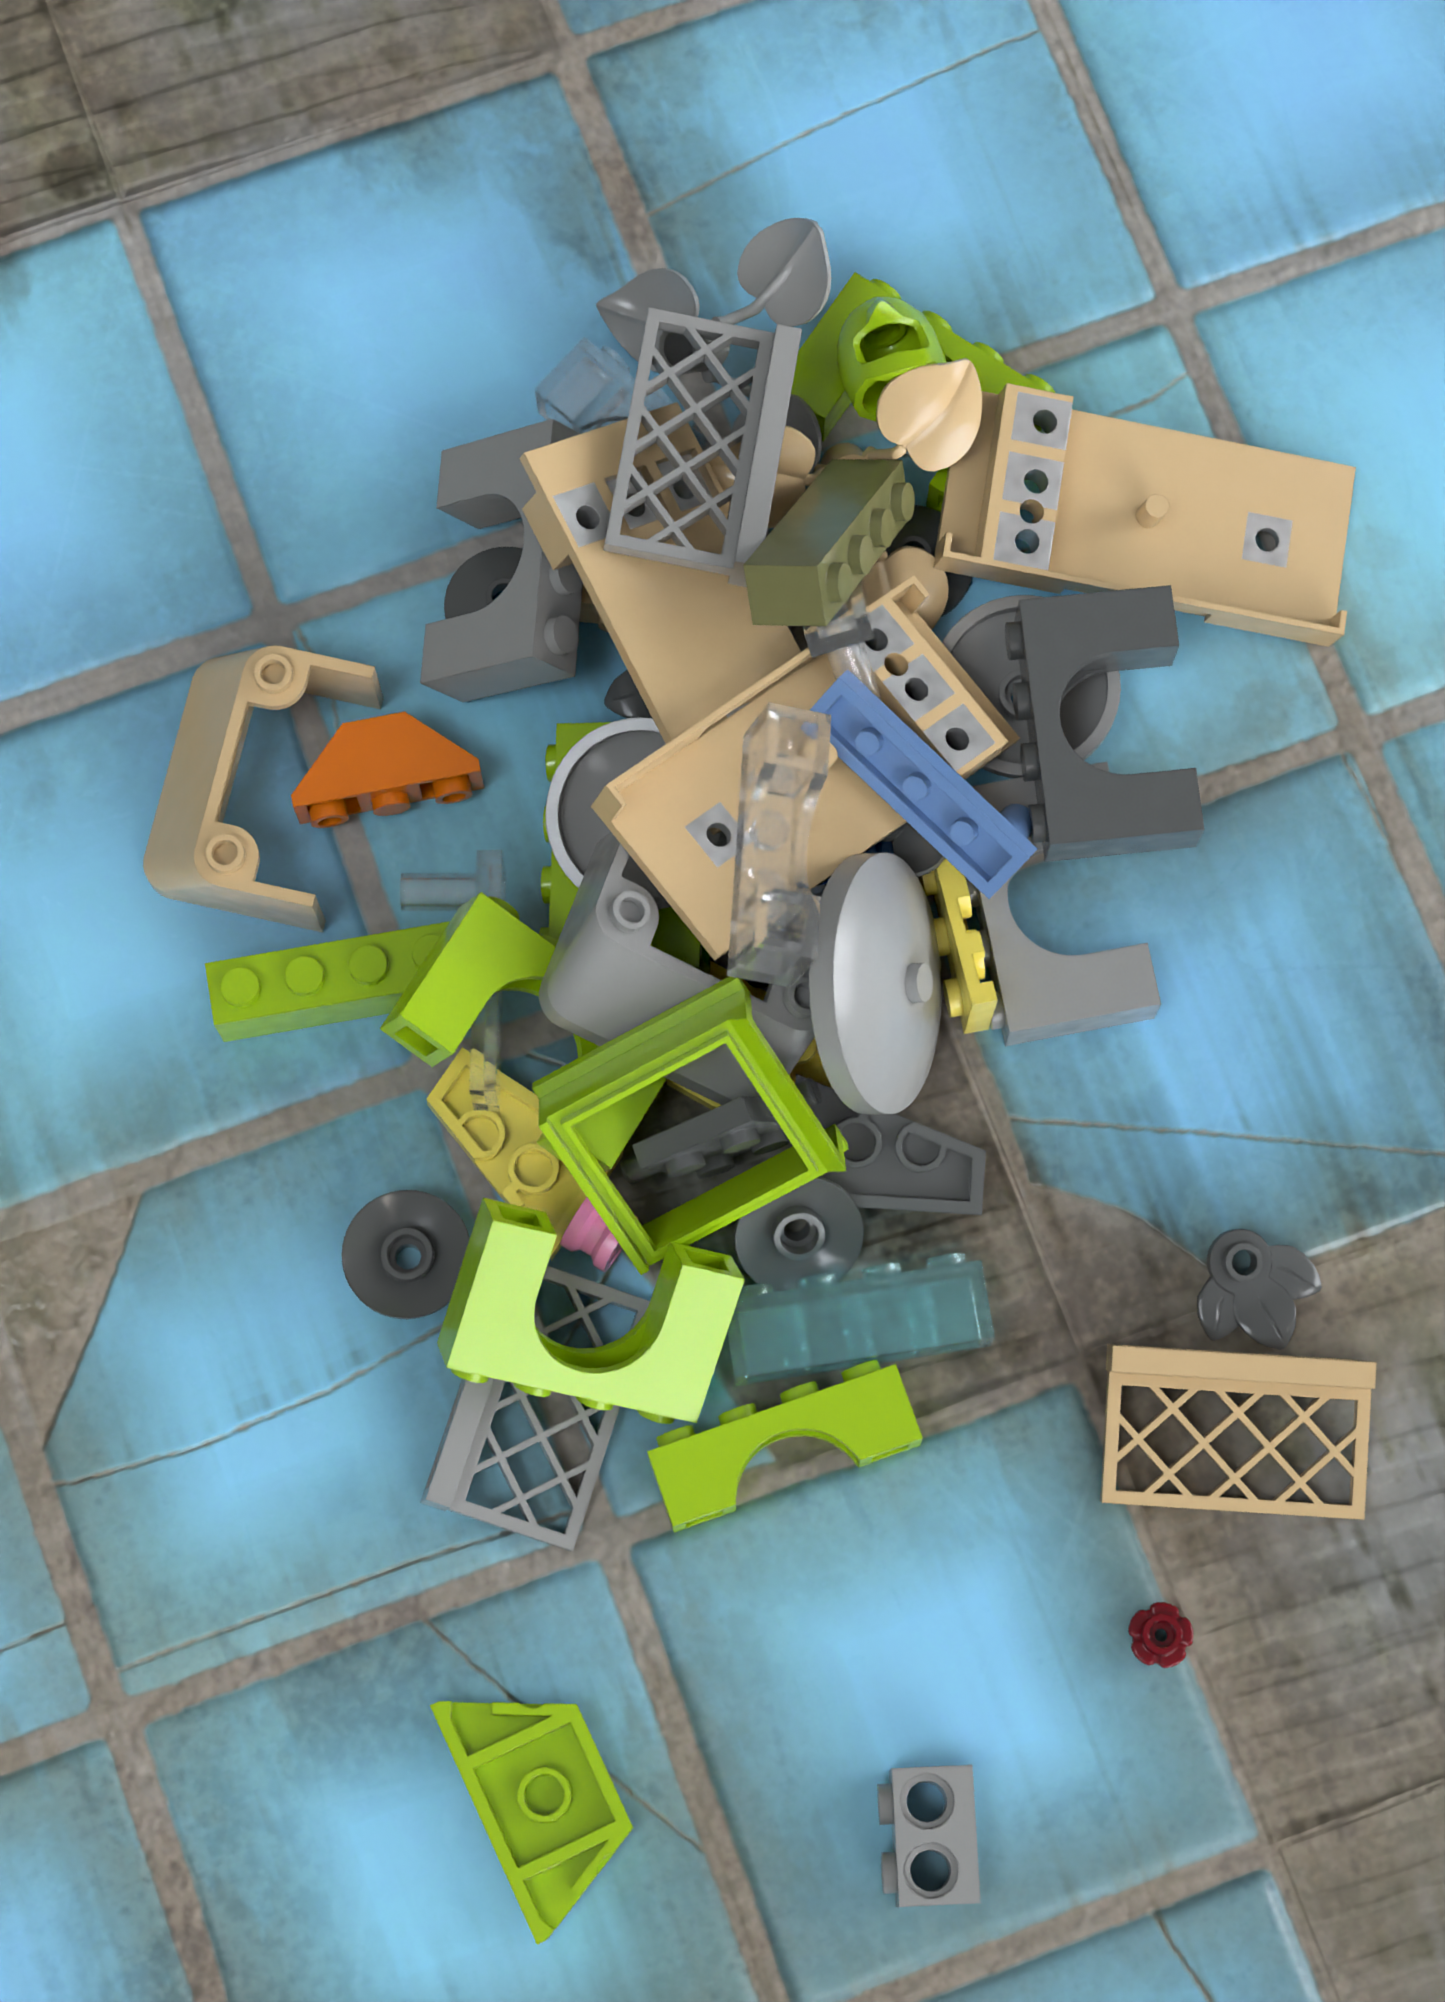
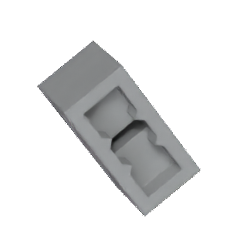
M973 1765L891 1768L889 1770V1783L877 1784L879 1824H892L893 1852H881L883 1894L895 1893L896 1907L981 1903ZM930 1783L941 1791L944 1798V1808L936 1820L922 1822L914 1818L909 1812L907 1795L915 1784ZM923 1851L938 1853L944 1858L948 1867V1876L945 1883L935 1891L922 1890L914 1883L911 1877L912 1861Z

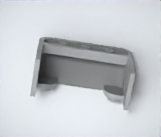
M612 832L608 833L595 846L539 989L541 1008L551 1022L598 1046L613 1040L722 981L650 945L659 921L656 902L646 889L621 876L629 854ZM801 967L790 968L777 975L769 984L763 1000L751 995L753 1020L788 1074L794 1069L815 1037L810 1009L809 969ZM726 1043L664 1076L721 1105L742 1096L761 1097Z

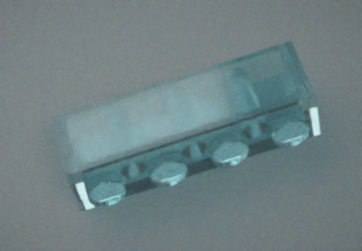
M953 1253L927 1259V1269L901 1272L900 1264L890 1263L863 1269V1279L837 1282V1277L834 1273L804 1277L798 1280L799 1289L773 1292L772 1284L768 1283L743 1286L726 1334L735 1387L844 1370L872 1360H878V1363L882 1364L990 1347L995 1335L982 1261L965 1262L963 1253Z

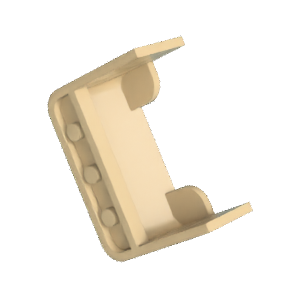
M267 646L212 658L204 662L196 670L190 685L143 859L144 873L158 894L173 900L323 933L326 920L316 895L256 882L260 853L254 838L243 828L223 823L253 708L259 707L268 710L285 709L295 704L304 693L381 709L384 697L375 666L283 646Z

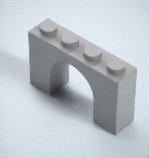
M549 419L442 450L436 508L477 529L522 518L524 544L518 567L511 581L493 602L478 611L425 625L421 684L458 701L467 702L575 677L583 582L573 564L553 570L522 511L523 506L533 497L536 490L519 458L525 452L579 435L580 433L555 419Z
M1107 762L1091 764L1098 769L1109 772ZM1023 777L972 786L999 813L1010 804H1021L1027 808L1028 805L1037 804L1034 781L1024 782ZM1042 842L1032 843L1037 850L1028 860L1043 853ZM1013 875L990 899L966 878L971 907H976L980 930L977 931H980L985 950L984 965L985 968H989L991 981H993L998 999L990 1028L991 1030L1002 1029L1005 1046L1155 1018L1161 1006L1148 943L1084 955H1062L1050 952L1027 938L1013 919L1008 903V884Z

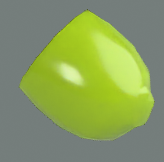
M873 297L849 314L839 335L837 365L843 386L858 415L877 422V400L889 381L920 366L947 363L938 337L924 314L900 299Z

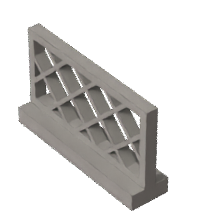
M649 307L604 551L728 575V584L747 587L743 565L766 538L800 345L801 328L777 324L773 333ZM663 330L685 335L696 352L670 368L655 347L657 331ZM703 339L712 340V342L707 345ZM731 344L757 349L754 368L735 380L730 377L714 355ZM704 361L722 388L696 403L678 377ZM652 363L659 375L648 381ZM667 384L685 408V411L659 426L644 406L645 397ZM751 384L749 400H747L741 389ZM730 397L745 417L743 427L722 439L704 412ZM693 420L712 446L685 462L667 436ZM641 422L649 433L637 440ZM741 442L737 459L730 448ZM657 443L675 469L648 486L633 465L634 456ZM720 456L734 475V484L714 498H711L693 471ZM683 479L701 506L675 522L656 495ZM629 482H631L638 493L626 500ZM730 501L728 517L726 518L719 507ZM646 502L664 527L663 530L647 540L620 534L623 515ZM709 515L724 535L721 554L694 549L682 531ZM672 538L676 545L666 544L664 542Z
M547 1266L543 1281L563 1287L576 1312L543 1327L536 1311H534L535 1326L540 1332L548 1337L547 1334L580 1319L594 1348L603 1346V1343L588 1314L608 1304L635 1312L631 1330L643 1317L650 1301ZM578 1293L598 1299L599 1301L584 1307ZM489 1377L485 1383H475L462 1379L420 1503L443 1511L448 1510L572 1552L620 1406L614 1405L611 1410H603L597 1431L595 1432L588 1417L601 1410L594 1408L584 1410L582 1404L575 1396L566 1394L576 1415L543 1431L527 1398L530 1394L517 1389L512 1382H509L514 1394L499 1401L505 1381ZM518 1401L535 1436L502 1452L490 1426L496 1411ZM580 1422L591 1444V1450L587 1462L564 1473L547 1437ZM487 1441L494 1456L478 1464L484 1443ZM539 1442L555 1478L522 1493L506 1458ZM498 1463L514 1499L494 1509L465 1501L474 1474ZM583 1472L575 1495L568 1479ZM557 1484L560 1485L571 1507L563 1534L539 1526L526 1501ZM518 1505L526 1521L503 1514L502 1512Z

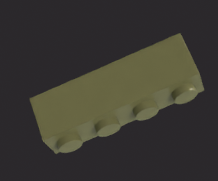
M832 459L743 565L753 625H828L842 605L848 601L850 595L863 578L869 574L873 565L887 547L891 545L904 525L913 516L915 506L914 490L910 483L905 482L903 460Z

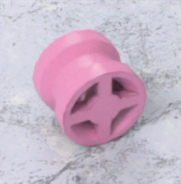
M586 1198L569 1223L560 1245L570 1252L583 1251L591 1256L593 1266L605 1273L623 1249L589 1199Z

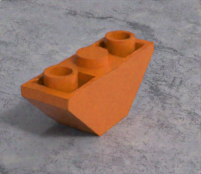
M404 711L342 723L293 791L291 798L300 825L311 823V826L315 828H329L347 822L349 819L348 815L373 811V814L377 816L396 815L410 809V803L434 798L436 803L452 804L469 799L473 795L472 791L485 788L477 757Z

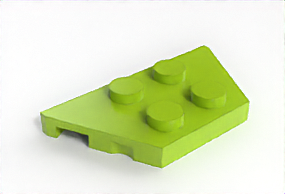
M451 1701L433 1703L430 1705L431 1710L536 1944L545 1942L634 1829L577 1704L468 1703Z

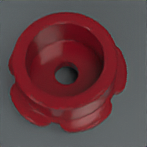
M1156 1602L1151 1604L1150 1608L1146 1611H1137L1131 1618L1128 1627V1633L1132 1637L1131 1650L1134 1656L1140 1662L1149 1666L1154 1663L1159 1664L1161 1668H1171L1178 1665L1185 1659V1650L1192 1645L1194 1640V1630L1190 1620L1187 1617H1181L1179 1609L1167 1602ZM1157 1629L1166 1631L1167 1638L1165 1641L1160 1642L1156 1640L1155 1631Z

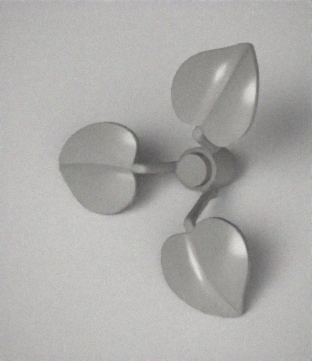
M807 218L785 219L766 227L753 237L741 255L737 275L742 288L756 299L744 308L725 316L713 317L711 320L734 325L756 316L764 308L776 324L794 327L807 324L822 311L828 300L832 279L825 236L818 223ZM656 268L645 271L596 304L602 319L615 339L637 362L639 361L649 307L698 317L700 310L698 296L687 278L678 271L668 268ZM663 330L657 331L655 347L670 368L696 352L685 335ZM703 339L707 345L712 342V340ZM730 345L714 354L721 364L724 363L729 354ZM704 361L685 372H701L706 383L716 382L720 384ZM651 363V369H650V370H651V371H654V372H658V371L655 369V367L652 365V363ZM751 385L741 389L744 396L748 398ZM791 394L785 426L799 430L811 440L815 448V461L808 474H813L814 467L819 464L822 449L820 426L811 407L801 397ZM742 413L736 418L731 434L744 426L745 417Z

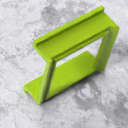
M738 973L725 978L532 1083V1089L539 1098L538 1127L640 1275L648 1272L650 1265L665 1257L670 1241L690 1245L827 1172H846L844 1152L849 1150L847 1141L836 1124L826 1129L823 1128L757 1027L752 1017L750 992ZM726 1043L793 1146L658 1218L641 1225L573 1125Z

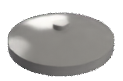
M886 852L854 854L841 862L835 869L819 902L810 948L809 996L812 1025L818 1053L824 1071L835 1093L847 1107L860 1114H895L906 1109L914 1101L930 1071L937 1045L941 1017V961L931 908L925 891L910 866L900 857Z

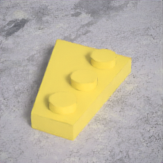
M945 858L938 868L928 874L919 876V881L926 896L934 895L939 917L934 919L939 955H947L952 979L943 980L947 1011L950 1018L960 1016L964 1034L989 1030L998 1001L993 981L980 983L979 980L985 978V950L980 931H976V929L968 930L966 918L972 917V907L966 878Z
M462 1047L426 1098L427 1106L505 1203L546 1212L557 1234L550 1255L552 1261L561 1248L560 1242L569 1223L587 1196L565 1164L536 1143L543 1133L538 1127L539 1098L537 1095ZM623 1151L621 1152L620 1156H619L618 1159L616 1160V1162H615V1164L613 1165L612 1169H610V1170H608V1171L605 1172L608 1177L610 1176V1174L612 1173V1171L614 1170V1168L616 1167V1165L618 1164V1162H619L620 1159L622 1158V1156H623Z

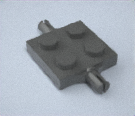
M806 1078L804 1081L795 1084L809 1106L821 1103L820 1090L812 1078ZM742 1096L633 1144L635 1155L621 1161V1171L626 1181L631 1185L637 1184L638 1181L661 1171L667 1173L670 1178L697 1172L698 1178L704 1179L722 1174L734 1168L733 1158L750 1150L753 1155L769 1153L786 1146L790 1141L761 1097Z

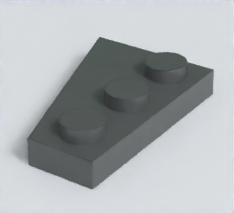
M796 1074L795 1084L804 1081L806 1078ZM816 1082L821 1093V1103L812 1105L810 1108L824 1129L836 1124L847 1141L849 1150L844 1152L846 1172H827L820 1177L829 1179L844 1188L853 1198L857 1207L982 1215L986 1150L897 1114L857 1113L840 1100L833 1088Z

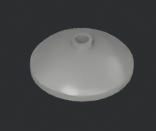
M1015 595L982 604L962 617L952 627L942 642L1020 737L1013 746L982 767V769L1008 778L1023 777L1020 745L1021 743H1029L1027 720L1016 721L1014 706L1011 701L1013 683L1022 682L1019 660L1009 661L1007 656L1005 623L1014 622L1019 600L1042 598V596ZM1119 671L1100 673L1086 678L1073 687L1060 704V721L1064 735L1072 749L1083 760L1087 759L1101 745L1113 725L1120 702L1121 682Z
M637 717L617 720L591 731L580 739L564 756L552 778L546 801L545 815L548 839L558 864L566 876L578 888L596 844L611 832L591 808V805L605 785L665 745L653 718ZM707 829V838L713 845L718 847L727 845V837L724 832L712 835L710 830ZM629 855L621 876L646 889L655 900L658 910L671 907Z

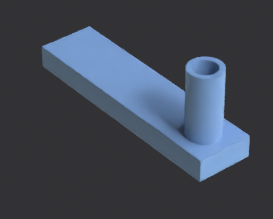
M846 670L838 677L800 720L821 741L831 743L836 748L838 757L988 899L1037 850L1028 840L1031 835V823L1027 807L1021 804H1010L999 813L849 670Z

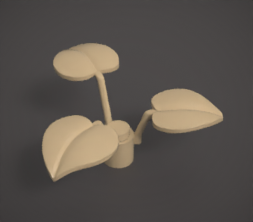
M963 358L947 363L927 364L909 370L887 383L877 400L876 420L883 436L890 442L897 444L893 448L875 449L873 446H869L863 451L855 444L839 443L830 447L823 455L821 463L814 467V473L808 474L815 461V448L811 440L802 432L790 426H785L767 529L774 528L806 491L805 485L810 486L832 459L897 460L908 451L911 459L918 467L925 471L933 472L947 468L959 461L973 444L981 420L982 393L973 363L969 359ZM741 442L730 448L737 459ZM717 456L709 461L723 491L733 486L735 477L721 457ZM905 546L893 551L889 556L885 550L873 565L869 574L863 578L850 595L848 601L845 602L847 611L852 618L914 575L930 594L917 610V613L932 630L940 619L948 599L949 586L945 571L933 568L935 556L922 548Z

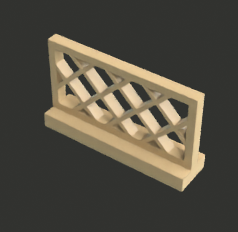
M1107 1344L1106 1370L1108 1373L1100 1502L1365 1520L1371 1389H1375L1377 1363L1353 1359ZM1122 1385L1149 1387L1166 1407L1139 1432H1136L1120 1414ZM1160 1388L1186 1390L1175 1400L1171 1401ZM1198 1390L1214 1391L1231 1410L1228 1415L1204 1436L1196 1430L1178 1409ZM1226 1392L1251 1394L1237 1406ZM1264 1394L1279 1395L1296 1414L1289 1423L1269 1440L1244 1414ZM1291 1396L1313 1397L1316 1399L1302 1410ZM1329 1399L1355 1400L1353 1428L1333 1444L1310 1419V1416ZM1173 1414L1196 1440V1443L1173 1464L1167 1467L1143 1439ZM1238 1418L1262 1447L1233 1471L1209 1443ZM1304 1423L1327 1451L1304 1472L1298 1475L1275 1447ZM1120 1424L1130 1435L1131 1439L1118 1449ZM1352 1442V1460L1350 1464L1341 1454V1451ZM1138 1445L1162 1473L1142 1491L1116 1489L1117 1462ZM1202 1449L1227 1476L1208 1495L1191 1494L1174 1475ZM1269 1453L1293 1481L1273 1499H1259L1240 1478ZM1333 1458L1351 1476L1349 1504L1323 1503L1306 1484L1309 1479ZM1169 1480L1180 1493L1155 1491ZM1234 1484L1246 1498L1221 1495ZM1300 1488L1311 1502L1290 1501L1287 1499Z

